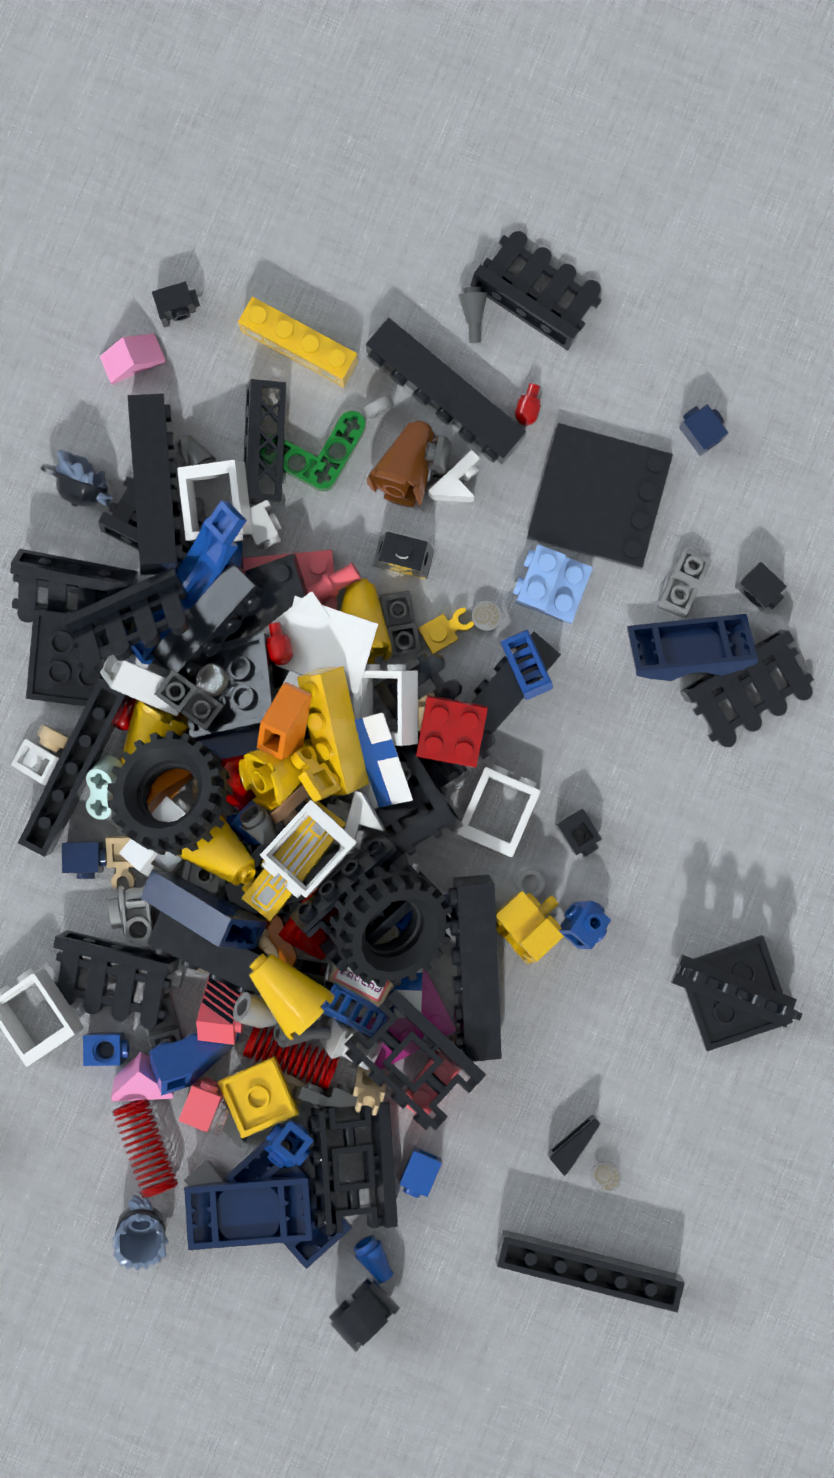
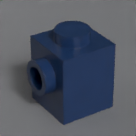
M708 404L701 409L695 406L683 415L685 420L679 427L699 456L724 440L729 433L723 426L724 419L716 409L712 410Z
M103 842L62 843V873H76V879H95V873L103 872V866H107L106 848H103Z

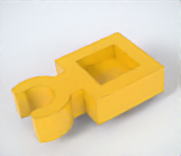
M465 608L456 610L453 618L449 621L443 613L418 628L432 655L457 642L459 639L455 632L458 630L466 632L474 626L473 621L466 625L458 621L459 616L466 613Z
M308 746L302 752L300 750L296 751L290 757L293 765L303 772L298 778L314 803L335 794L341 789L326 763L318 764L316 752L311 746Z

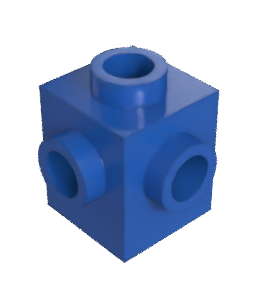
M595 901L576 902L571 904L565 911V919L560 925L562 929L559 932L576 948L593 949L595 944L600 942L607 934L606 928L611 919L604 914V908Z
M288 1121L282 1126L276 1124L266 1136L269 1143L264 1149L269 1153L268 1158L271 1162L280 1168L283 1166L289 1168L295 1164L300 1166L311 1152L308 1147L314 1140L308 1135V1131L297 1122ZM282 1141L289 1143V1151L280 1145Z

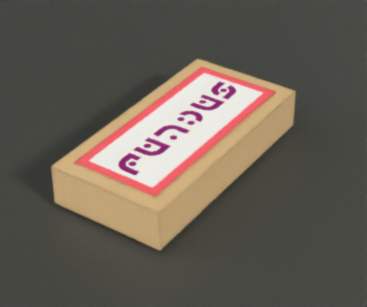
M335 966L327 980L332 984H339L378 1007L387 999L394 987L389 980L386 981L385 987H378L373 980L370 984H367L359 975L356 976L349 967L341 972Z

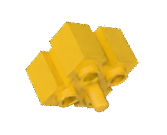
M523 891L512 895L496 910V931L502 938H505L511 945V948L528 965L532 962H538L564 936L559 932L562 929L559 923L552 916L548 915L558 906V901L553 896H549L540 905L531 893L525 894Z

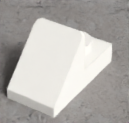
M473 450L428 490V497L431 500L474 502L475 496L461 482L463 479L468 482L479 471L477 466L479 465L480 458Z
M24 739L11 765L46 786L60 756L47 751L32 741Z
M355 791L345 826V831L358 842L349 854H354L356 848L361 849L365 832L361 831L362 825L385 831L367 796L359 791Z
M329 1017L326 1027H330L331 1036L329 1039H320L321 1044L332 1059L343 1056L352 1061L345 1054L348 1048L344 1044L352 1037L356 1030ZM363 1035L368 1041L371 1039V1038H369V1037ZM379 1039L369 1050L360 1042L356 1047L375 1063L383 1042ZM363 1062L359 1065L366 1070H370Z

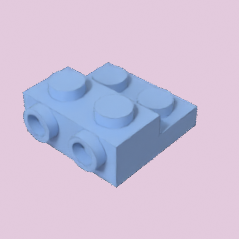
M537 545L535 551L529 549L523 566L529 568L525 579L519 577L513 594L518 596L516 604L572 624L593 567L567 558L565 554Z

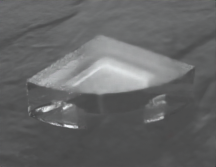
M218 1105L208 1133L215 1136L221 1135L230 1113L228 1106Z

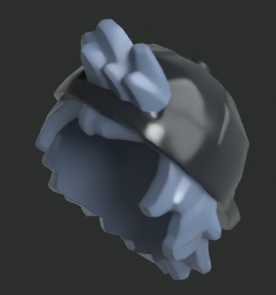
M59 450L57 451L59 456V464L57 466L43 464L40 469L56 477L58 493L62 499L70 502L72 506H91L100 502L104 506L110 507V501L113 497L108 493L109 487L105 482V471H100L96 475L92 464L88 462L86 457Z
M134 1195L128 1202L129 1208L124 1210L118 1218L113 1237V1248L115 1249L113 1256L121 1266L125 1264V1268L134 1267L138 1271L141 1267L148 1269L149 1264L154 1265L161 1262V1257H166L167 1255L165 1245L168 1244L169 1240L165 1235V1224L161 1213L152 1206L148 1198H143L142 1200Z

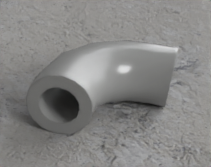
M245 992L235 1003L233 1018L236 1022L257 1028L271 1027L278 1023L261 994L253 995Z

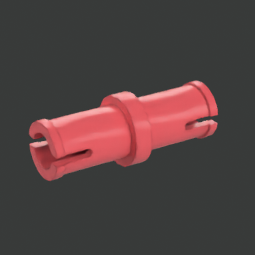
M351 562L331 575L328 573L323 575L322 580L306 589L308 593L312 591L320 602L331 595L333 597L339 595L338 591L361 580V576L356 566Z

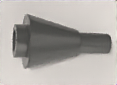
M481 287L464 288V293L458 294L469 328V343H481L480 323H482L487 292H482Z
M278 1023L274 1026V1039L278 1041L281 1048L312 1039H329L331 1036L330 1027H313L311 1025L300 1035L295 1032L294 1039L290 1040L285 1036Z

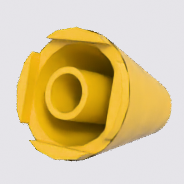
M361 578V580L345 587L340 611L378 624L367 664H374L377 657L383 656V661L388 660L392 656V646L376 586L370 583L368 579Z
M136 700L122 754L126 751L131 755L137 750L134 742L139 739L145 744L151 742L150 734L158 733L161 737H166L167 731H174L179 736H183L189 730L188 718L181 712L175 716L140 700ZM121 757L120 762L122 765L125 760Z
M311 738L304 739L303 747L299 749L301 752L308 746L312 747ZM255 750L248 752L244 755V759L240 760L239 775L246 791L251 789L256 795V798L252 799L256 804L267 810H272L280 806L302 785L298 776L303 772L293 765L290 759L293 754L280 760L269 753Z
M222 814L219 819L225 824L221 829L217 826L212 828L209 833L214 838L210 842L201 839L197 842L199 849L192 852L188 848L182 849V855H177L234 885L247 884L256 873V862Z
M262 953L249 966L252 969V972L249 974L251 980L285 1036L290 1040L294 1039L295 1032L298 1035L302 1034L323 1014L324 1010L320 1006L325 1001L331 1004L335 998L331 991L272 953L267 957Z

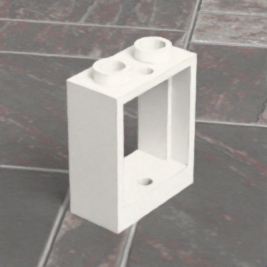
M229 460L177 468L186 541H195L200 532L193 481L226 476L230 478L232 504L247 520L233 542L244 541L243 535L253 534L245 462Z
M134 654L123 661L117 660L114 655L107 657L100 673L111 689L172 715H178V711L154 695L170 674L165 668L154 663L150 665L142 664Z
M366 664L358 694L350 692L355 720L373 715V678H398V731H390L394 745L418 744V671L406 670V664H387V670H380V664Z
M492 764L491 769L487 767L483 769L461 823L463 826L457 830L456 834L512 858L541 791L535 788L536 782L522 776L517 781L507 776L508 770ZM488 778L530 795L510 843L468 826Z
M166 796L154 810L152 816L158 821L171 822L184 816L191 807L180 798L175 802ZM132 839L129 840L119 853L139 872L148 877L152 870L174 874L185 861L170 852L160 855L151 849L147 850Z
M310 800L260 854L265 860L261 865L274 877L279 873L288 882L284 886L295 897L299 898L302 894L305 898H308L358 842ZM310 816L343 847L306 886L273 855Z
M31 968L16 978L19 982L16 986L10 988L9 985H6L0 989V1028L26 1067L84 1029V1026L45 968L34 972ZM35 983L64 1025L62 1029L37 1046L7 1003Z

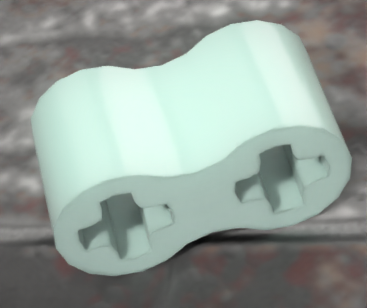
M111 755L101 757L86 776V782L90 788V797L86 801V809L93 818L100 820L108 818L113 810L108 808L107 803L108 800L113 799V794L107 790L108 783H115L117 776L112 773L113 767H122L121 762Z

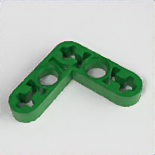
M356 411L345 412L338 420L318 457L284 439L283 453H285V448L290 450L285 454L283 471L316 490L328 491L332 489L365 432L366 427L363 416ZM353 419H357L359 430L353 429L348 436L349 440H353L352 444L345 438L337 436L340 433L344 437L347 432L346 421L352 422ZM277 436L272 440V442L274 441L277 443ZM263 438L260 439V445L265 442ZM337 443L344 445L346 448L345 456L340 459H335L329 454L330 447ZM266 448L261 449L259 455L265 462L272 464L276 461L275 452L266 455ZM294 455L303 456L306 460L304 468L297 471L291 469L289 466L290 458ZM324 458L332 465L339 466L337 470L331 466L328 472V476L331 479L329 482L323 481L322 484L318 483L316 473H323L327 467V463L322 462Z

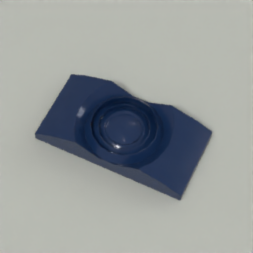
M747 614L627 626L636 676L673 681L690 673L705 672L723 676L758 663V656Z
M266 1139L230 1171L225 1178L228 1181H251L272 1177H308L312 1241L283 1243L307 1269L352 1228V1225L345 1217H342L343 1233L335 1232L333 1235L321 1233L319 1228L315 1227L313 1219L314 1209H317V1198L312 1193V1179L297 1164L289 1168L285 1166L280 1168L271 1162L268 1158L269 1153L264 1149L269 1143ZM331 1200V1209L337 1208V1206Z
M272 1177L251 1181H221L184 1187L188 1250L312 1241L308 1177Z

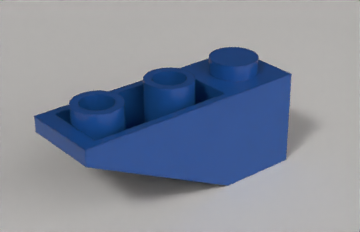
M192 1033L183 1040L173 1043L164 1042L149 1050L150 1066L161 1096L192 1086L234 1045L199 1041L197 1033ZM237 1033L235 1044L239 1041V1033Z

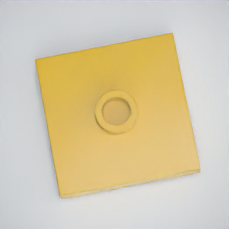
M275 1056L218 1081L241 1138H245L299 1114V1110Z

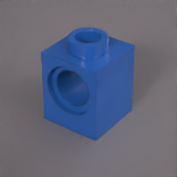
M124 1032L87 1033L83 1035V1066H120L125 1062V1058H129V1039H124ZM102 1041H108L114 1046L112 1057H106L101 1053L100 1044Z
M414 1146L399 1182V1185L404 1187L403 1192L416 1198H420V1195L428 1197L442 1165V1158Z

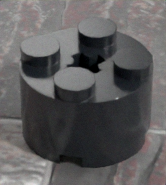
M368 1278L351 1295L354 1300L350 1304L345 1299L329 1316L332 1320L330 1325L355 1352L359 1350L361 1345L364 1346L388 1322L387 1319L392 1313L395 1315L400 1309L375 1280L371 1282Z

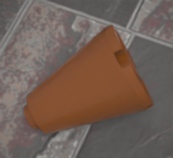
M423 421L407 424L369 473L367 485L372 491L376 493L377 489L385 493L383 497L385 500L400 506L414 507L416 502L419 506L422 504L429 469H427L428 460L424 459L425 450L428 442H432L435 438L432 427Z

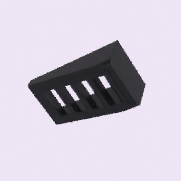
M594 1115L589 1116L548 1151L550 1160L564 1176L569 1173L599 1128L600 1122Z

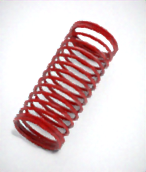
M253 1027L245 1046L243 1057L250 1060L256 1053L255 1062H258L261 1056L262 1062L267 1060L268 1057L275 1056L279 1065L282 1061L280 1068L282 1072L289 1063L287 1075H290L295 1066L293 1077L295 1078L301 1069L300 1081L308 1070L306 1083L310 1081L315 1071L312 1085L316 1084L322 1072L318 1087H322L325 1091L328 1089L341 1056L332 1059L329 1064L331 1057L327 1053L322 1063L325 1054V1048H323L315 1062L319 1050V1045H317L308 1061L313 1043L309 1044L302 1058L306 1042L301 1044L296 1057L295 1054L299 1044L293 1045L289 1056L288 1053L291 1046L285 1047L281 1055L283 1048L278 1045L275 1051L278 1042L275 1039L268 1050L274 1033V1027L271 1028L261 1049L268 1027L263 1029L256 1046L255 1043L261 1028Z
M146 1099L136 1100L112 1111L114 1117L120 1116L115 1118L114 1121L146 1112L132 1120L117 1125V1128L150 1118L119 1132V1134H124L134 1129L151 1125L121 1139L125 1141L154 1131L143 1138L125 1144L123 1147L126 1148L139 1142L156 1138L142 1146L126 1151V1154L159 1144L148 1151L129 1157L128 1160L131 1161L146 1154L161 1151L149 1158L131 1164L130 1167L164 1157L153 1164L134 1170L133 1173L136 1174L151 1167L166 1164L154 1171L137 1176L135 1180L169 1170L160 1176L148 1179L137 1185L141 1187L161 1178L170 1177L161 1183L140 1190L139 1193L142 1195V1198L152 1197L168 1191L179 1183L177 1182L178 1179H174L176 1174L171 1173L174 1168L168 1167L171 1164V1161L166 1160L169 1155L163 1154L167 1148L161 1147L164 1144L163 1141H158L162 1135L157 1134L160 1130L159 1128H154L158 1122L152 1121L155 1116L149 1115L153 1109H146L151 1104Z

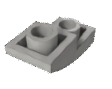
M684 548L658 603V607L685 618L712 560Z

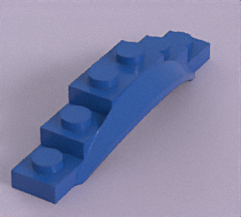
M221 500L212 515L206 518L195 542L177 569V574L188 594L187 598L181 600L184 610L190 609L226 569V564L238 548L233 541L247 520L228 501ZM163 609L154 612L156 623L166 618ZM168 629L160 633V642L167 636L171 629ZM141 641L131 646L132 653L142 664L150 665L155 658L151 652L158 645L147 648Z

